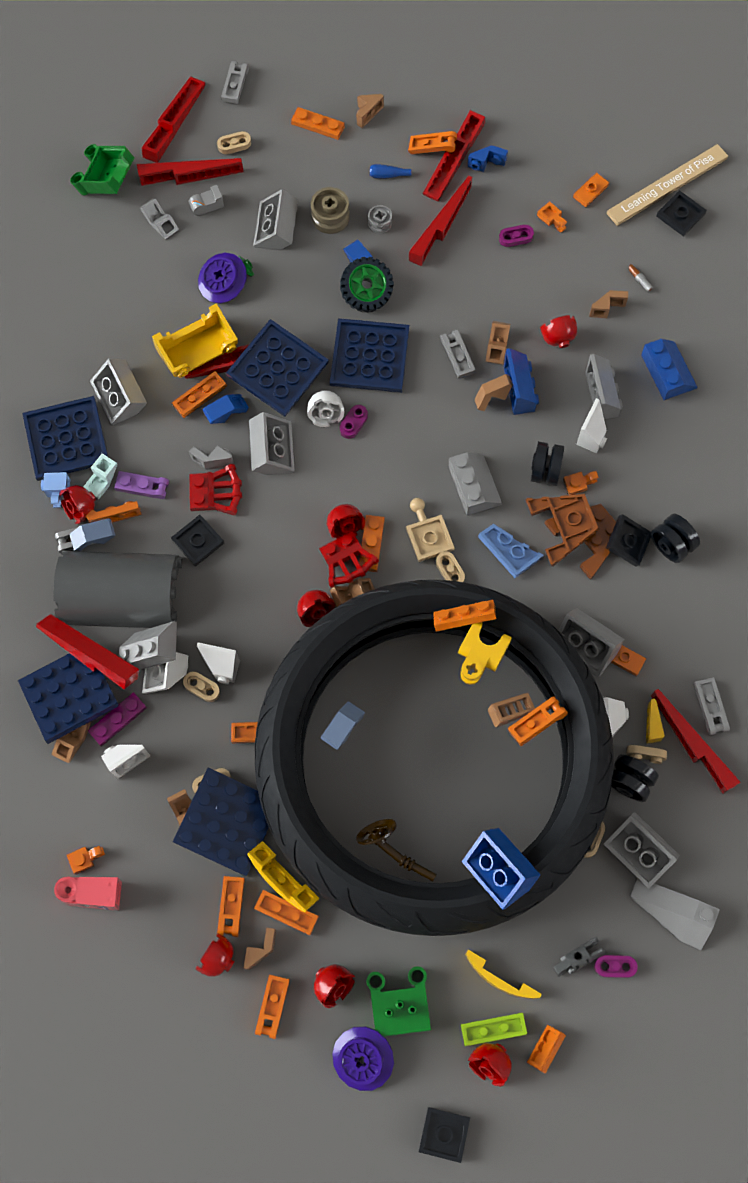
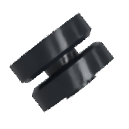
M538 441L536 453H534L530 482L541 483L544 472H546L547 485L557 486L564 446L555 444L552 447L551 455H548V443Z
M671 514L664 520L663 524H659L651 531V538L657 549L674 563H680L689 552H693L700 545V538L696 530L686 519L678 514Z
M620 754L614 763L616 770H613L611 787L630 799L646 802L650 794L648 787L655 785L659 777L658 773L644 762L634 757Z

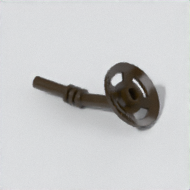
M383 819L363 828L357 834L356 840L359 844L378 845V847L396 860L399 866H404V869L408 868V871L412 870L430 881H434L436 873L419 865L415 859L407 858L406 854L403 856L386 842V838L397 827L395 820ZM367 834H370L368 839L363 840Z

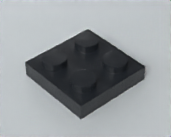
M679 190L657 212L656 217L684 237L706 214L707 210Z
M619 515L606 549L635 567L640 566L651 538V532L627 516Z
M198 515L171 537V540L195 567L224 544V540L201 515Z
M428 1107L418 1152L461 1163L470 1117Z

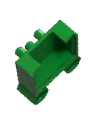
M89 145L85 149L84 155L91 163L85 175L82 172H76L72 175L70 183L83 196L87 194H117L135 157L126 146Z
M413 967L408 973V980L415 988L381 992L385 986L384 976L379 972H372L368 975L366 983L371 991L375 1030L381 1035L391 1036L431 1031L425 988L427 973L422 967ZM414 971L422 972L423 980L416 983L412 980L411 975ZM374 976H378L382 980V984L378 988H373L370 985V979Z

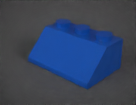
M659 339L644 345L641 356L663 400L697 389V385L674 341Z
M506 349L503 367L505 374L510 376L513 384L509 391L513 415L535 412L536 405L539 404V397L537 393H534L535 379L530 374L532 372L531 361L527 360L526 354L513 349Z
M500 828L483 831L462 860V863L502 910L527 893L540 877V873Z

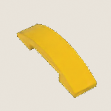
M263 841L248 852L247 855L265 881L294 907L306 912L320 899L306 884L301 886L275 860L277 855Z
M469 949L467 950L465 955L471 966L485 981L495 988L520 998L538 999L541 997V993L525 983H522L520 988L516 989L483 969L487 960Z

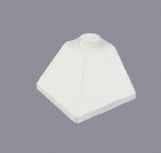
M597 398L581 428L576 444L594 453H597L599 448L603 449L607 438H605L607 430L600 400Z
M198 642L197 648L215 679H218L217 681L223 684L235 683L240 664L237 651Z
M176 652V660L145 668L142 693L148 694L172 687L187 674L189 656Z
M605 697L603 700L613 737L628 720L629 711L628 708H625V702Z
M117 745L104 751L105 754L101 757L109 771L119 779L151 755L143 745Z

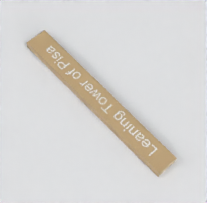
M717 144L607 210V215L618 226L727 160L728 155Z

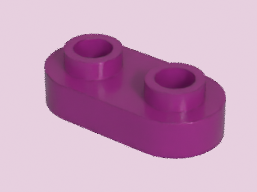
M529 225L505 228L499 234V242L504 247L527 244L532 241L534 230Z
M353 406L341 422L340 433L344 438H354L367 421L368 411L364 406Z
M604 955L599 957L594 964L595 971L599 976L609 978L632 977L638 968L637 962L630 956ZM602 963H607V971L601 968ZM623 963H627L629 965L628 971L623 970Z

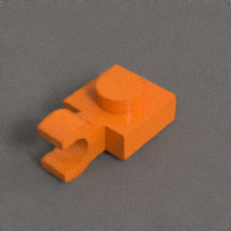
M550 201L537 211V216L548 226L554 224L561 233L566 229L564 225L567 224V221L561 217L562 211Z
M581 471L565 476L563 480L569 495H575L587 491V485L598 482L597 479L599 477L596 471L590 472L583 476Z
M97 846L88 851L87 847H83L67 854L73 874H78L93 867L92 860L104 856L105 852L103 847Z

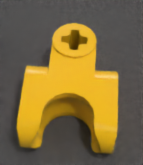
M482 622L472 624L458 651V654L466 657L460 673L462 681L472 685L480 680L485 668L495 672L511 642V636L504 634L498 643L486 645L479 638L483 625ZM471 669L475 670L471 675L468 674V671Z

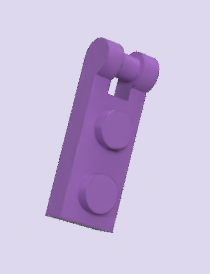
M119 471L114 489L120 492L165 499V489L169 485V480L162 477L155 478Z

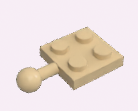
M414 498L410 502V508L413 512L417 513L420 522L406 526V530L418 562L436 557L441 552L454 551L455 548L442 515L427 519L423 511L425 508L424 501L421 498Z

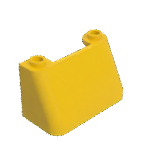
M217 303L209 307L210 312L206 316L205 314L201 315L202 319L172 334L167 332L166 336H162L159 332L152 336L157 352L174 377H185L189 371L226 352L231 353L237 348L238 339Z

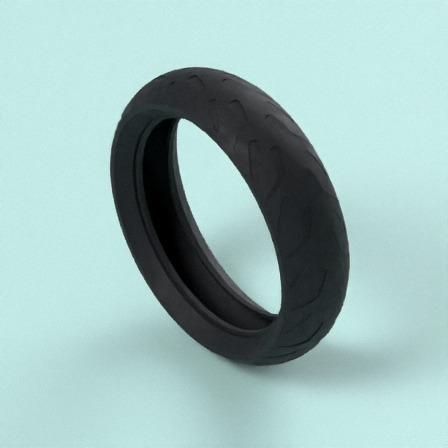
M436 579L395 583L365 592L334 608L310 627L283 659L266 692L256 729L255 773L260 802L266 821L277 844L294 869L322 897L341 910L372 925L412 935L450 936L487 929L507 922L542 902L572 874L591 847L607 809L613 778L614 752L609 717L598 685L576 649L549 621L523 603L492 589L459 581ZM494 600L496 619L482 622L483 625L479 634L482 643L494 645L498 643L502 635L507 634L511 636V642L504 655L525 671L541 690L546 701L554 696L559 701L560 707H564L568 712L566 717L556 721L562 747V778L557 801L550 819L542 832L522 852L524 857L540 873V877L527 893L504 910H502L476 878L446 883L416 882L388 875L356 858L332 836L317 815L307 792L303 766L304 742L312 712L329 682L343 667L364 651L397 637L421 633H445L466 637L472 624L436 631L434 627V612Z

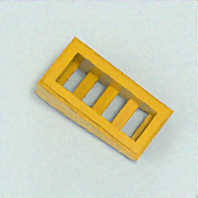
M651 699L647 706L646 744L660 742L665 737L655 699Z

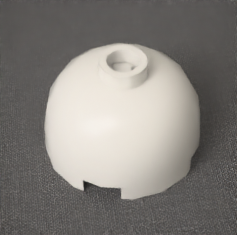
M317 392L308 402V418L316 426L330 427L329 423H335L336 421L339 423L344 417L343 403L341 398L334 392Z

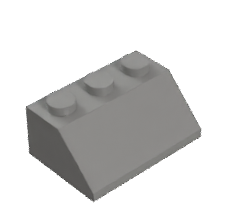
M281 189L260 201L253 244L255 248L281 250L292 244L298 198Z
M590 354L585 372L592 403L594 404L596 398L600 400L604 419L618 417L623 406L622 400L618 399L617 395L619 392L618 384L614 382L613 378L615 377L614 367H611L608 359L596 354Z
M108 358L90 380L111 425L137 415L147 404L126 359Z
M265 412L250 419L252 471L265 475L295 472L291 421Z
M466 452L449 458L448 467L466 515L502 505L483 454Z
M578 608L567 613L559 628V631L576 649L589 670L598 677L615 658L625 639Z
M173 621L134 633L119 647L118 656L139 670L176 660L177 622Z
M635 812L604 843L648 888L680 856Z

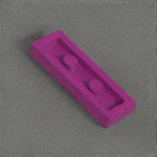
M133 692L117 708L111 710L92 726L88 732L102 747L147 707Z

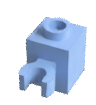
M67 472L44 473V480H41V490L45 492L47 497H51L53 508H61V497L63 495L60 496V491L70 487L71 479Z

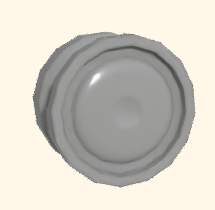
M383 205L372 207L368 212L369 228L378 234L389 231L392 226L391 210Z

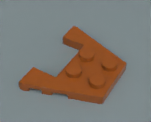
M585 494L525 499L532 516L549 509L551 510L563 539V543L545 549L551 566H555L599 530Z
M602 504L590 507L599 530L584 542L594 555L580 564V568L589 579L594 577L597 570L611 553V551L606 549L616 521ZM554 518L545 521V525L554 536L560 533Z

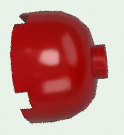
M570 315L550 320V325L546 326V324H543L540 327L545 342L554 347L559 346L560 349L568 347L577 335L575 317L572 316L570 318Z
M79 485L70 486L60 491V496L63 495L64 498L61 504L70 519L74 517L76 520L75 524L86 521V515L95 509L94 502L96 499L94 494Z
M342 504L331 510L326 524L331 537L334 539L350 531H353L355 536H357L356 532L360 528L363 530L366 522L358 508L351 504Z
M323 590L308 591L298 601V616L304 626L312 627L318 620L332 611L336 604L332 597Z
M220 933L216 935L219 938L217 942L213 940L200 959L202 966L199 967L197 965L195 970L208 977L219 976L224 970L229 972L235 962L232 960L234 954L233 945Z
M337 964L322 967L316 973L313 989L317 999L325 1008L335 1007L337 1005L335 1001L340 996L342 1000L345 999L352 990L355 983L352 977H355V975L344 966Z
M484 1043L478 1046L468 1058V1061H470L469 1067L476 1075L484 1081L488 1077L493 1080L492 1085L500 1087L504 1086L509 1078L512 1062L506 1053L505 1047L498 1043Z

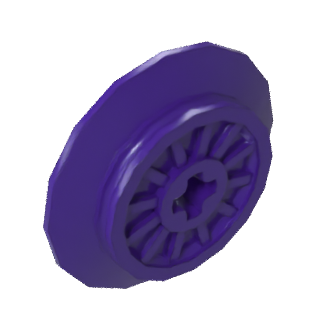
M225 252L214 255L206 261L200 270L198 286L202 296L210 302L218 304L231 301L244 288L247 279L246 267L243 261L235 254Z
M366 1026L353 1027L343 1032L335 1042L332 1053L333 1065L339 1078L349 1087L359 1091H372L383 1086L391 1076L394 1066L393 1050L387 1039L378 1031ZM361 1056L364 1057L363 1064L359 1062Z

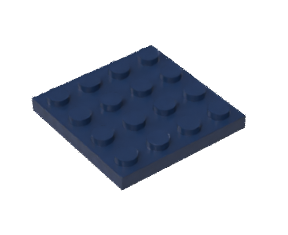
M338 318L330 386L402 393L410 325Z
M270 319L226 372V376L286 417L329 363V359Z
M94 396L22 413L37 481L44 480V473L67 472L68 474L91 468L101 454L108 457Z
M70 653L18 680L47 744L119 706L104 674L98 669L93 672Z
M208 767L172 842L243 876H247L253 864L247 854L263 841L269 829L258 791Z

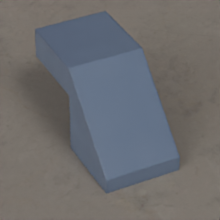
M109 518L81 525L70 533L74 551H81L91 543L104 544L116 536L112 521Z
M348 701L335 715L320 739L338 750L347 741L352 729L363 718L365 712Z

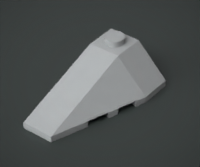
M638 878L630 895L638 905L657 919L680 942L698 950H702L713 930L720 909L657 884H653L648 888Z

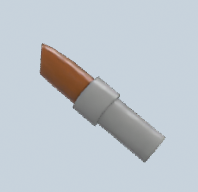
M630 264L629 271L635 277V280L647 292H650L653 286L636 267Z

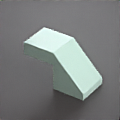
M101 454L91 466L94 474L83 487L91 491L97 500L109 488L117 463Z

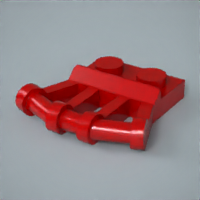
M229 464L214 473L189 474L191 511L217 510L230 515H236L238 511L236 508L242 498V492H240L242 480L239 479L235 471V464ZM228 474L231 477V481L215 482L216 479ZM233 488V492L215 494V489ZM232 500L230 506L215 503V501Z
M353 531L319 548L329 566L328 580L330 588L336 587L339 584L353 583L354 579L366 576L367 571L373 565L379 563V559L375 555L370 554L361 547ZM359 554L367 559L362 567L356 558ZM352 559L357 570L349 573L344 564ZM340 565L345 576L336 577L335 567Z

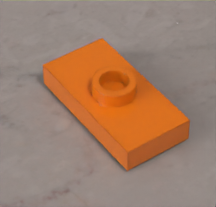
M596 172L574 193L573 198L584 207H587L609 186L610 182Z
M622 645L611 663L637 677L647 658Z
M258 722L231 723V743H255Z
M547 1025L527 1063L546 1074L566 1035Z

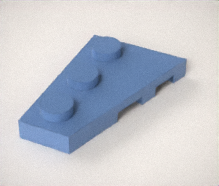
M492 524L478 535V538L514 578L544 557L542 553H537L530 549L529 545L515 540L513 535L495 524Z

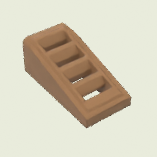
M524 693L491 704L488 712L494 726L499 727L524 717L534 710L535 707L529 693ZM523 700V703L527 710L523 709L520 701ZM514 703H515V706H516V708H517V710H518L517 713H516V711H515V709H514V706H513ZM505 707L508 708L510 715L507 714Z

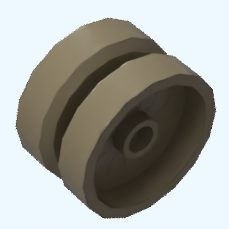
M327 187L320 189L312 196L311 213L316 229L327 234H334L344 230L350 219L347 195L338 188Z

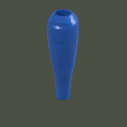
M374 164L370 166V176L377 179L411 176V169Z

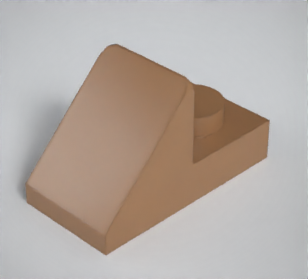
M372 94L359 95L357 97L358 107L360 108L356 115L359 127L363 128L384 107V95Z

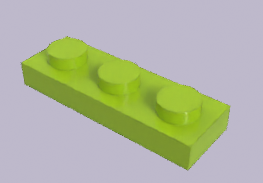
M523 1013L460 1024L464 1046L527 1035Z

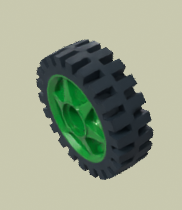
M373 257L357 258L348 264L343 271L340 280L342 297L351 308H355L357 311H376L383 307L391 297L394 286L393 276L390 274V269L386 267V264L379 262V259H373ZM362 282H370L371 288H364Z

